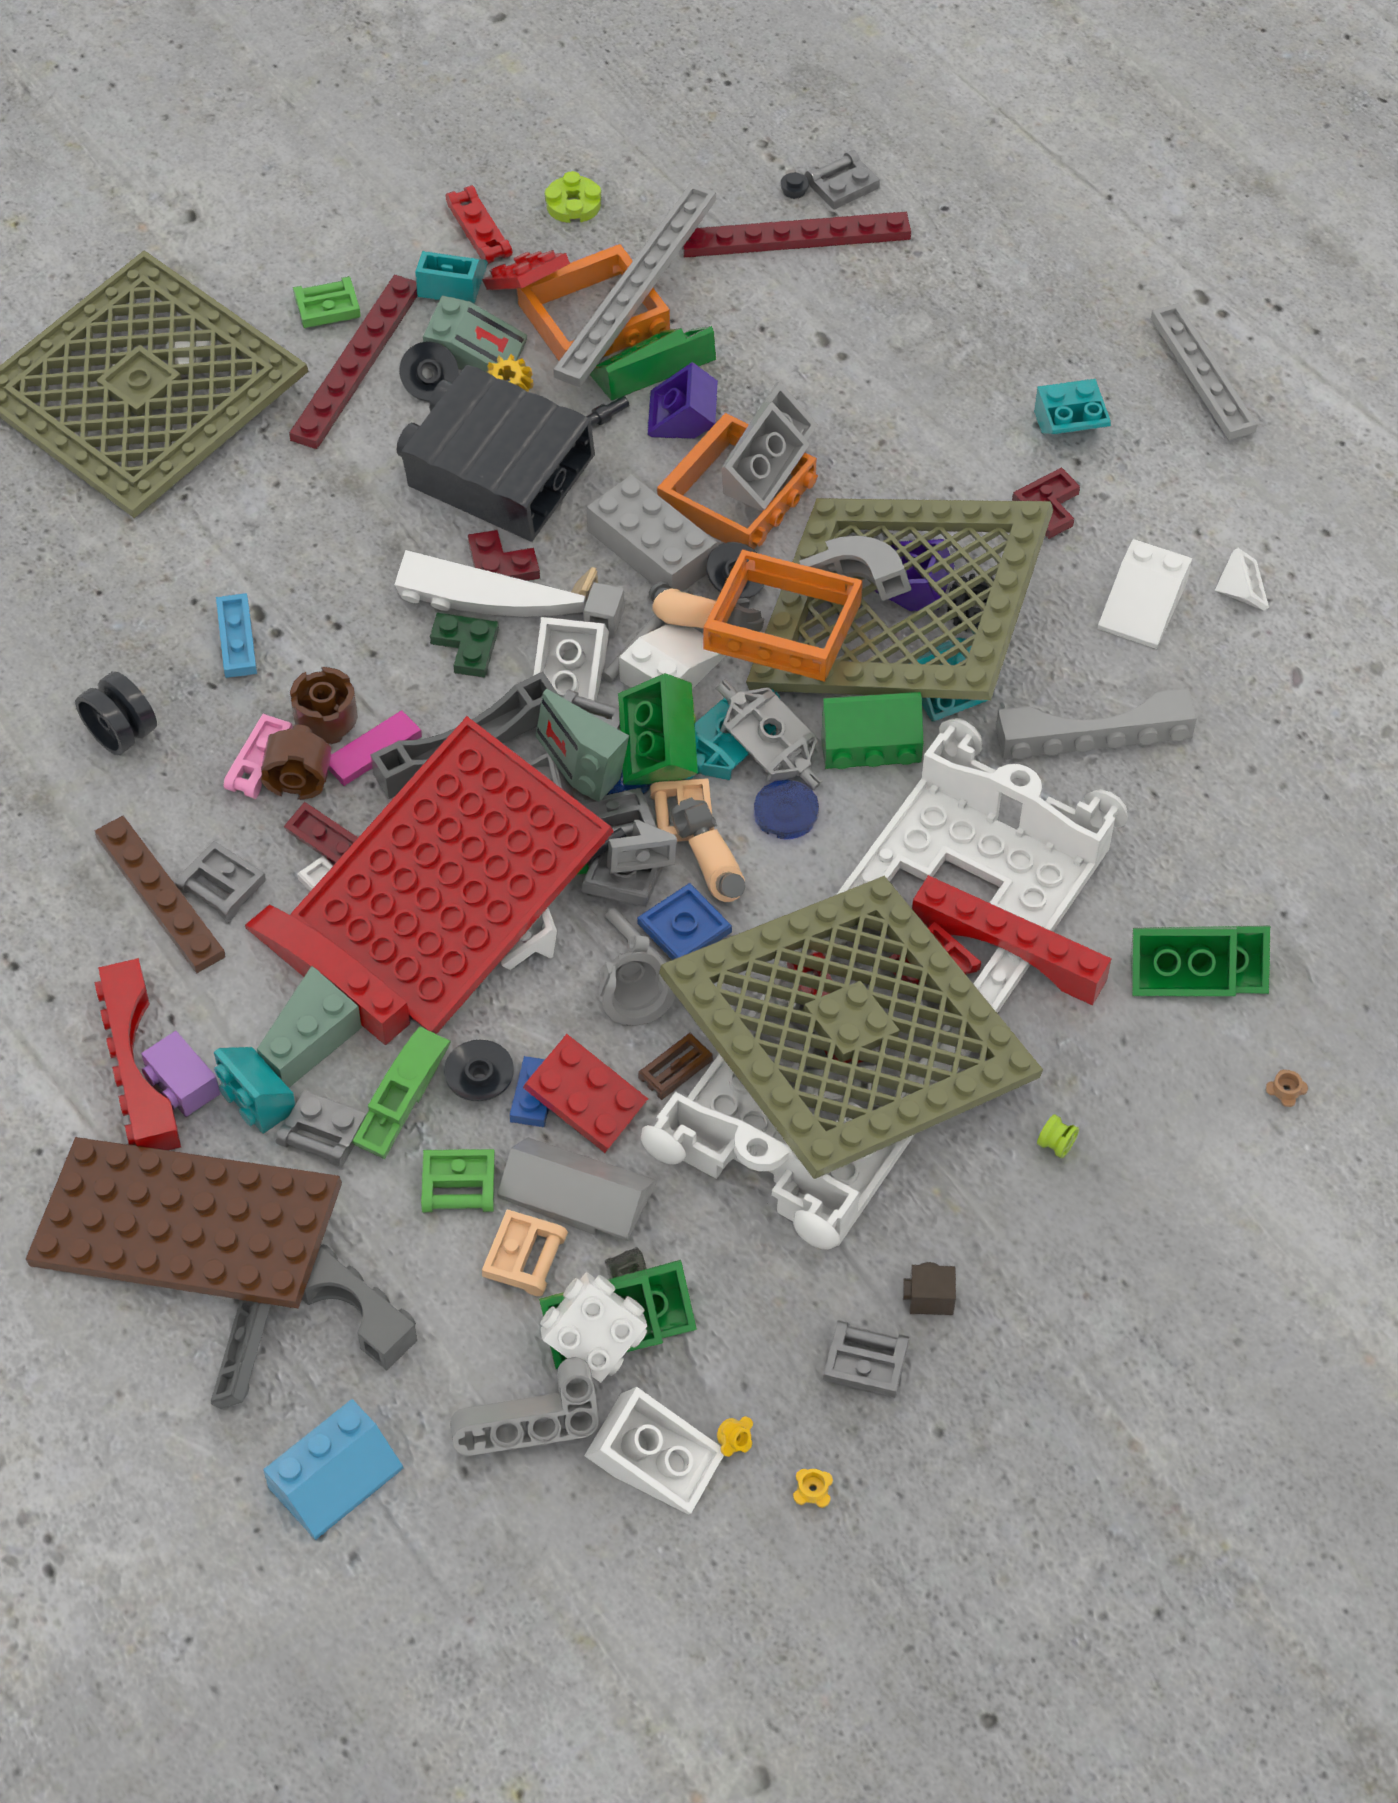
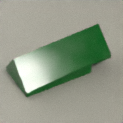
M712 326L691 329L685 333L682 328L661 331L597 364L590 373V376L608 398L613 401L664 381L692 362L697 366H702L715 361L714 330Z
M1270 925L1133 928L1131 944L1132 996H1236V993L1269 994Z
M681 1260L608 1280L616 1288L614 1293L624 1300L627 1296L631 1297L644 1308L643 1314L647 1323L645 1328L647 1330L646 1335L635 1348L631 1346L627 1352L662 1344V1338L697 1330ZM564 1292L539 1299L543 1316L551 1307L557 1308L565 1298L563 1296ZM550 1346L555 1369L557 1370L560 1364L568 1358Z

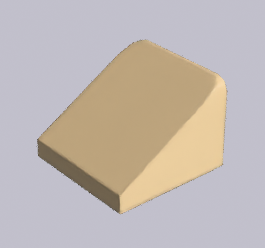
M591 567L575 583L571 592L583 595L587 600L593 582L598 583L596 568Z

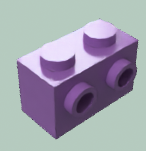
M176 1030L141 1053L145 1066L142 1068V1073L146 1080L152 1086L157 1084L163 1090L161 1092L162 1095L171 1101L172 1109L178 1108L185 1117L220 1095L215 1074Z

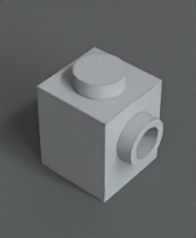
M593 582L583 610L584 622L603 623L609 631V636L615 637L625 609L624 588Z

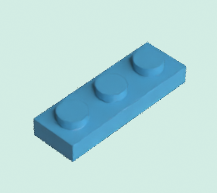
M247 593L216 597L225 678L257 674Z

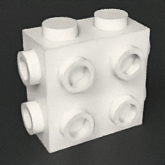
M586 1272L580 1280L575 1278L568 1285L563 1294L565 1298L557 1308L551 1307L545 1313L540 1322L542 1326L540 1330L543 1341L566 1358L577 1357L585 1360L589 1364L592 1377L601 1383L607 1375L612 1376L618 1371L624 1360L622 1356L631 1346L635 1348L640 1344L646 1335L647 1330L645 1328L647 1323L643 1314L644 1308L638 1302L628 1296L625 1300L614 1293L616 1288L601 1275L594 1278Z

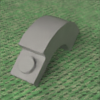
M845 536L826 541L828 550L799 561L801 565L848 577L866 578L874 583L882 601L912 590L897 552L885 542L872 537Z

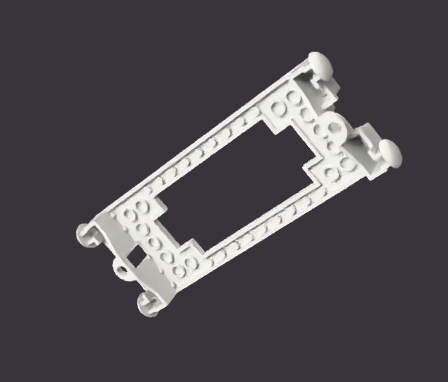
M957 718L941 723L939 727L940 734L924 754L921 780L837 894L884 875L890 882L899 869L925 881L928 875L933 877L946 860L1000 887L990 901L991 904L1050 931H1054L1108 852L1113 827L1119 828L1126 824L1128 818L1126 805L1118 796L1103 789L1087 793L1083 798L1084 803L1079 801L1076 809L1051 797L1044 801L1040 798L1042 784L1036 772L1020 764H1007L994 770L974 760V756L980 754L982 750L981 735L976 728L968 722ZM1021 778L1027 781L1028 784L1016 786L1011 781ZM1002 793L1023 803L1020 824L1017 830L997 820ZM857 925L854 926V927H851L850 929H854V930H855V929L857 928ZM830 936L822 940L829 941ZM835 938L834 943L845 945L847 941ZM998 947L973 984L998 1013L1031 964L1011 952ZM802 948L797 949V950H795V951L801 953ZM810 949L807 950L808 955L817 952ZM831 955L830 961H833L836 956ZM775 978L774 984L793 988V983ZM765 994L761 996L760 1000L764 1001ZM770 996L769 1002L788 1007L789 1001ZM794 1003L793 1009L797 1010L801 1004ZM750 1011L747 1016L754 1018L757 1012ZM944 1025L942 1028L944 1031L955 1034L959 1032V1028ZM938 1042V1049L955 1052L954 1046ZM965 1049L961 1050V1055L968 1057L971 1051ZM719 1054L687 1098L677 1092L673 1094L656 1117L655 1126L647 1125L642 1128L640 1140L646 1151L658 1161L666 1164H678L685 1161L715 1179L718 1178L732 1159L745 1165L747 1168L773 1173L774 1182L777 1184L772 1189V1196L778 1199L777 1213L793 1221L795 1231L809 1245L819 1249L830 1250L836 1246L839 1247L914 1135L813 1179ZM922 1058L919 1063L927 1065L928 1059ZM934 1061L933 1064L935 1068L951 1072V1065ZM911 1074L907 1080L923 1084L924 1078ZM930 1080L929 1086L938 1081ZM902 1092L901 1098H903V1097H905V1096H907V1095H909V1094H908V1093H905V1092ZM850 1101V1103H849V1105H853V1106H856V1107H860L859 1105H857V1104H855V1103H853V1102H851V1101ZM845 1117L844 1123L853 1119Z

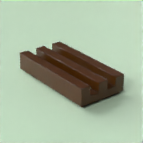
M688 1033L638 1072V1078L642 1082H647L648 1088L651 1091L655 1090L657 1097L663 1100L712 1062L713 1054L691 1033ZM691 1045L694 1047L683 1057L671 1063L670 1067L654 1078L652 1076Z

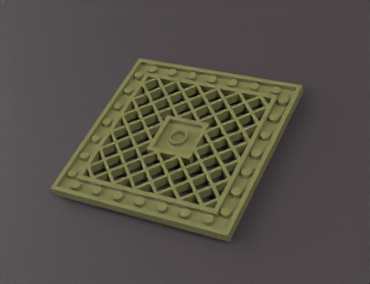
M143 250L0 365V418L130 516L136 518L308 373V367L298 357ZM150 298L148 303H136V299ZM170 312V317L156 318V313ZM149 314V318L135 319V316ZM129 315L128 320L115 321V316ZM190 326V331L176 332V327ZM169 328V333L155 334L156 329ZM136 330H149L148 334L135 335ZM128 331V336L114 337V332ZM107 333V337L93 338V334ZM217 340L221 342L222 345H217ZM190 341V347L175 348V342ZM196 341H211V345L196 346ZM169 342V349L155 350V345L167 344ZM127 347V352L113 353V348ZM106 349V353L92 354V350ZM85 350V355L71 356L72 351ZM231 355V360L217 361V356ZM189 357V363L175 364V358ZM210 357V362L196 363V358ZM105 365V370L91 371V366ZM84 366V371L70 372L71 367ZM63 368V373L50 374V369ZM252 370V375L237 376V371ZM231 371V376L216 377V372ZM210 373V378L195 379V374ZM189 374L188 380H182L181 375ZM91 382H97L98 386L90 387ZM71 383H83V388L69 389ZM62 384V389L48 390L49 385ZM41 386V391L27 392L28 387ZM230 388V393L216 394V389ZM209 389V394L195 395V390ZM188 391V396L174 397V392ZM103 397V402L89 403L90 398ZM111 397H112L113 399H115L116 401L110 402ZM82 399V404L68 405L69 400ZM48 401H61V406L47 407ZM35 402H40V407ZM209 405L208 411L194 412L195 406ZM187 407V412L173 413V408ZM166 409V414L152 415V410ZM124 412V417L110 418V413ZM91 414H103L102 419L88 420ZM81 415V421L67 422L68 416ZM54 417H60V422ZM187 424V429L172 430V425ZM166 425L165 431L151 432V426ZM144 427V432L130 433V428ZM123 429V434L109 435V430ZM102 430L101 436H88V431ZM74 432H80V437ZM165 442V447L150 448L151 443ZM143 444V449L129 450V445ZM122 445V451L108 452V446ZM94 447H101V452ZM143 460V466L128 467L129 461ZM114 462H121V467Z
M885 875L661 964L659 974L813 1179L1039 1079L1043 1072L1038 1062ZM857 925V929H856V930L850 929L851 927H854V926ZM867 927L881 931L880 936L862 932V928ZM830 936L829 941L822 940ZM835 938L853 942L852 948L834 943ZM859 944L877 949L876 954L858 950ZM802 948L801 953L795 951V950H797V949ZM807 950L825 953V959L808 955ZM882 950L900 955L899 961L881 956ZM831 955L847 959L849 964L844 965L830 961ZM774 959L773 964L767 963L768 961ZM779 961L798 965L797 971L778 966ZM858 962L872 966V972L855 968L854 963ZM803 967L821 971V976L803 973ZM878 968L896 973L895 978L877 974ZM746 970L745 976L738 974ZM751 972L770 976L769 982L751 978ZM827 973L845 978L844 984L826 979ZM905 975L919 979V984L902 981L901 976ZM775 978L794 983L793 988L774 984ZM850 980L858 981L856 983L849 985ZM863 983L869 984L868 989L864 986ZM722 984L742 988L741 993L721 989ZM802 985L817 989V993L813 995L798 991V986ZM874 986L892 991L891 996L873 992ZM746 990L765 994L764 1001L745 996ZM823 991L829 993L825 996H822ZM898 993L916 997L915 1003L898 999ZM770 996L789 1001L788 1007L769 1002ZM921 1000L938 1003L939 1007L934 1009L920 1005ZM794 1003L804 1005L803 1010L793 1009ZM730 1005L737 1006L736 1012ZM741 1009L761 1013L760 1018L740 1014ZM894 1011L912 1015L911 1021L893 1017ZM770 1015L784 1019V1024L782 1026L764 1021L765 1016ZM918 1017L935 1022V1027L918 1024ZM790 1021L808 1026L807 1032L790 1028ZM941 1024L959 1028L958 1034L940 1030ZM813 1029H815L819 1035L813 1034ZM749 1030L756 1031L755 1037ZM899 1032L908 1034L907 1040L898 1038ZM761 1033L780 1038L779 1044L760 1040ZM914 1036L932 1040L931 1046L913 1042ZM785 1040L803 1044V1051L784 1046ZM938 1042L954 1046L955 1052L938 1049ZM809 1046L828 1051L827 1058L808 1053ZM880 1046L879 1052L872 1050ZM886 1048L904 1052L903 1059L885 1054ZM965 1049L979 1053V1058L974 1059L961 1055V1050ZM833 1054L837 1057L839 1061L832 1059ZM910 1054L928 1059L927 1065L910 1061ZM768 1055L775 1057L774 1063ZM852 1058L851 1064L844 1063V1061ZM780 1059L799 1063L798 1070L779 1065ZM861 1060L876 1064L875 1071L856 1066L857 1061ZM934 1061L951 1065V1072L933 1067ZM805 1065L824 1070L822 1077L803 1072ZM882 1066L900 1071L899 1077L881 1073ZM958 1067L966 1069L964 1071L957 1073ZM829 1072L847 1076V1082L843 1083L829 1079ZM906 1073L923 1077V1084L906 1080ZM853 1079L872 1083L871 1090L852 1085ZM930 1080L938 1081L929 1086ZM788 1081L795 1082L794 1088ZM800 1084L819 1089L818 1096L799 1091ZM878 1085L896 1090L895 1097L876 1092ZM824 1092L842 1095L843 1100L838 1102L824 1098ZM902 1092H905V1093H908V1094H909V1095H907V1096L901 1098ZM849 1098L867 1102V1108L849 1105ZM874 1104H875V1105H878V1106H882V1107H880V1108H878V1109L873 1110V1105H874ZM808 1107L815 1108L814 1114H812ZM820 1110L839 1115L838 1122L819 1117ZM845 1117L853 1119L844 1123Z

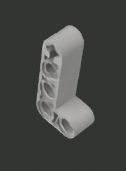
M577 1357L564 1360L557 1370L559 1393L459 1409L453 1414L450 1422L452 1442L455 1450L460 1454L472 1456L580 1439L592 1435L598 1427V1413L595 1388L589 1364ZM575 1378L583 1379L577 1384L568 1383ZM580 1411L587 1412L585 1415L580 1417L573 1416L575 1413ZM542 1417L550 1418L545 1422H536V1420ZM504 1423L513 1424L508 1428L499 1427L501 1424Z

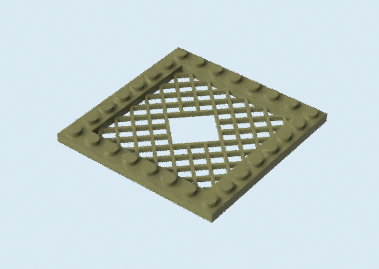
M817 498L793 558V563L800 564V560L828 550L826 544L828 540L845 537L852 532L857 536L872 538L883 533L887 537L883 542L889 546L893 544L898 549L896 552L899 557L904 556L908 562L903 565L905 572L914 566L916 571L929 582V585L941 598L888 628L863 599L864 596L877 589L874 583L868 580L870 585L862 589V608L858 609L850 626L854 631L846 635L840 648L845 655L834 661L825 682L753 663L746 680L749 690L770 688L778 692L850 695L921 692L922 698L991 700L1053 513L1051 501ZM860 530H871V531L867 532L866 534H863ZM889 530H900L894 535L889 532ZM918 531H929V532H927V533L924 534V535H921ZM947 531H954L958 533L951 536ZM977 532H989V533H987V534H985V535H983V536L981 537ZM912 533L916 540L903 547L898 540ZM939 534L946 539L934 547L927 542ZM970 534L975 541L962 548L957 542ZM1001 535L1005 541L991 548L987 542ZM923 545L927 551L916 558H913L908 553ZM952 545L956 552L945 559L937 553L938 550L942 551ZM982 546L986 553L973 560L968 553ZM1004 551L1001 558L998 554ZM933 555L938 563L924 570L919 564ZM963 557L967 564L954 571L949 564ZM993 558L998 564L984 572L979 565ZM943 568L949 574L937 582L928 575L930 572L934 574ZM974 569L978 576L965 583L960 576ZM996 574L995 579H994V582H993L990 577H992L993 575ZM857 576L851 577V578H855V579H859V580H863V579H864L863 577H857ZM955 580L960 587L945 594L941 588ZM985 581L990 588L976 595L971 588ZM781 589L765 634L798 642L801 635L805 640L803 644L818 647L816 643L830 636L835 624L829 626L824 620L837 612L840 614L844 605L830 602L833 607L819 614L814 608L824 603L825 600L814 599L813 597ZM963 593H966L971 598L959 606H956L952 601ZM988 598L985 605L982 601ZM947 604L952 610L938 618L933 611ZM977 605L982 611L968 619L963 612ZM808 612H810L814 618L805 622ZM868 613L873 620L858 627L854 621ZM928 615L932 622L918 629L914 622ZM958 616L962 623L948 630L944 623ZM980 621L979 626H978V629H977V628L974 626V624H976V623H978V622ZM820 624L824 630L810 638L805 631ZM878 625L883 632L869 640L864 633ZM908 626L913 633L899 641L894 634ZM938 627L944 634L929 642L924 635ZM969 628L974 635L960 643L955 636ZM860 637L864 643L850 651L845 644ZM890 638L894 643L892 646L882 652L875 647V645ZM920 639L924 646L912 653L905 648V646ZM950 640L954 647L940 654L936 647ZM972 645L971 650H970V653H969V652L966 650V648H968L969 646ZM868 649L875 655L865 662H859L856 658ZM898 650L905 656L895 663H889L886 660L888 656ZM929 651L934 655L935 658L926 664H919L916 660ZM959 652L966 658L956 665H950L946 661Z

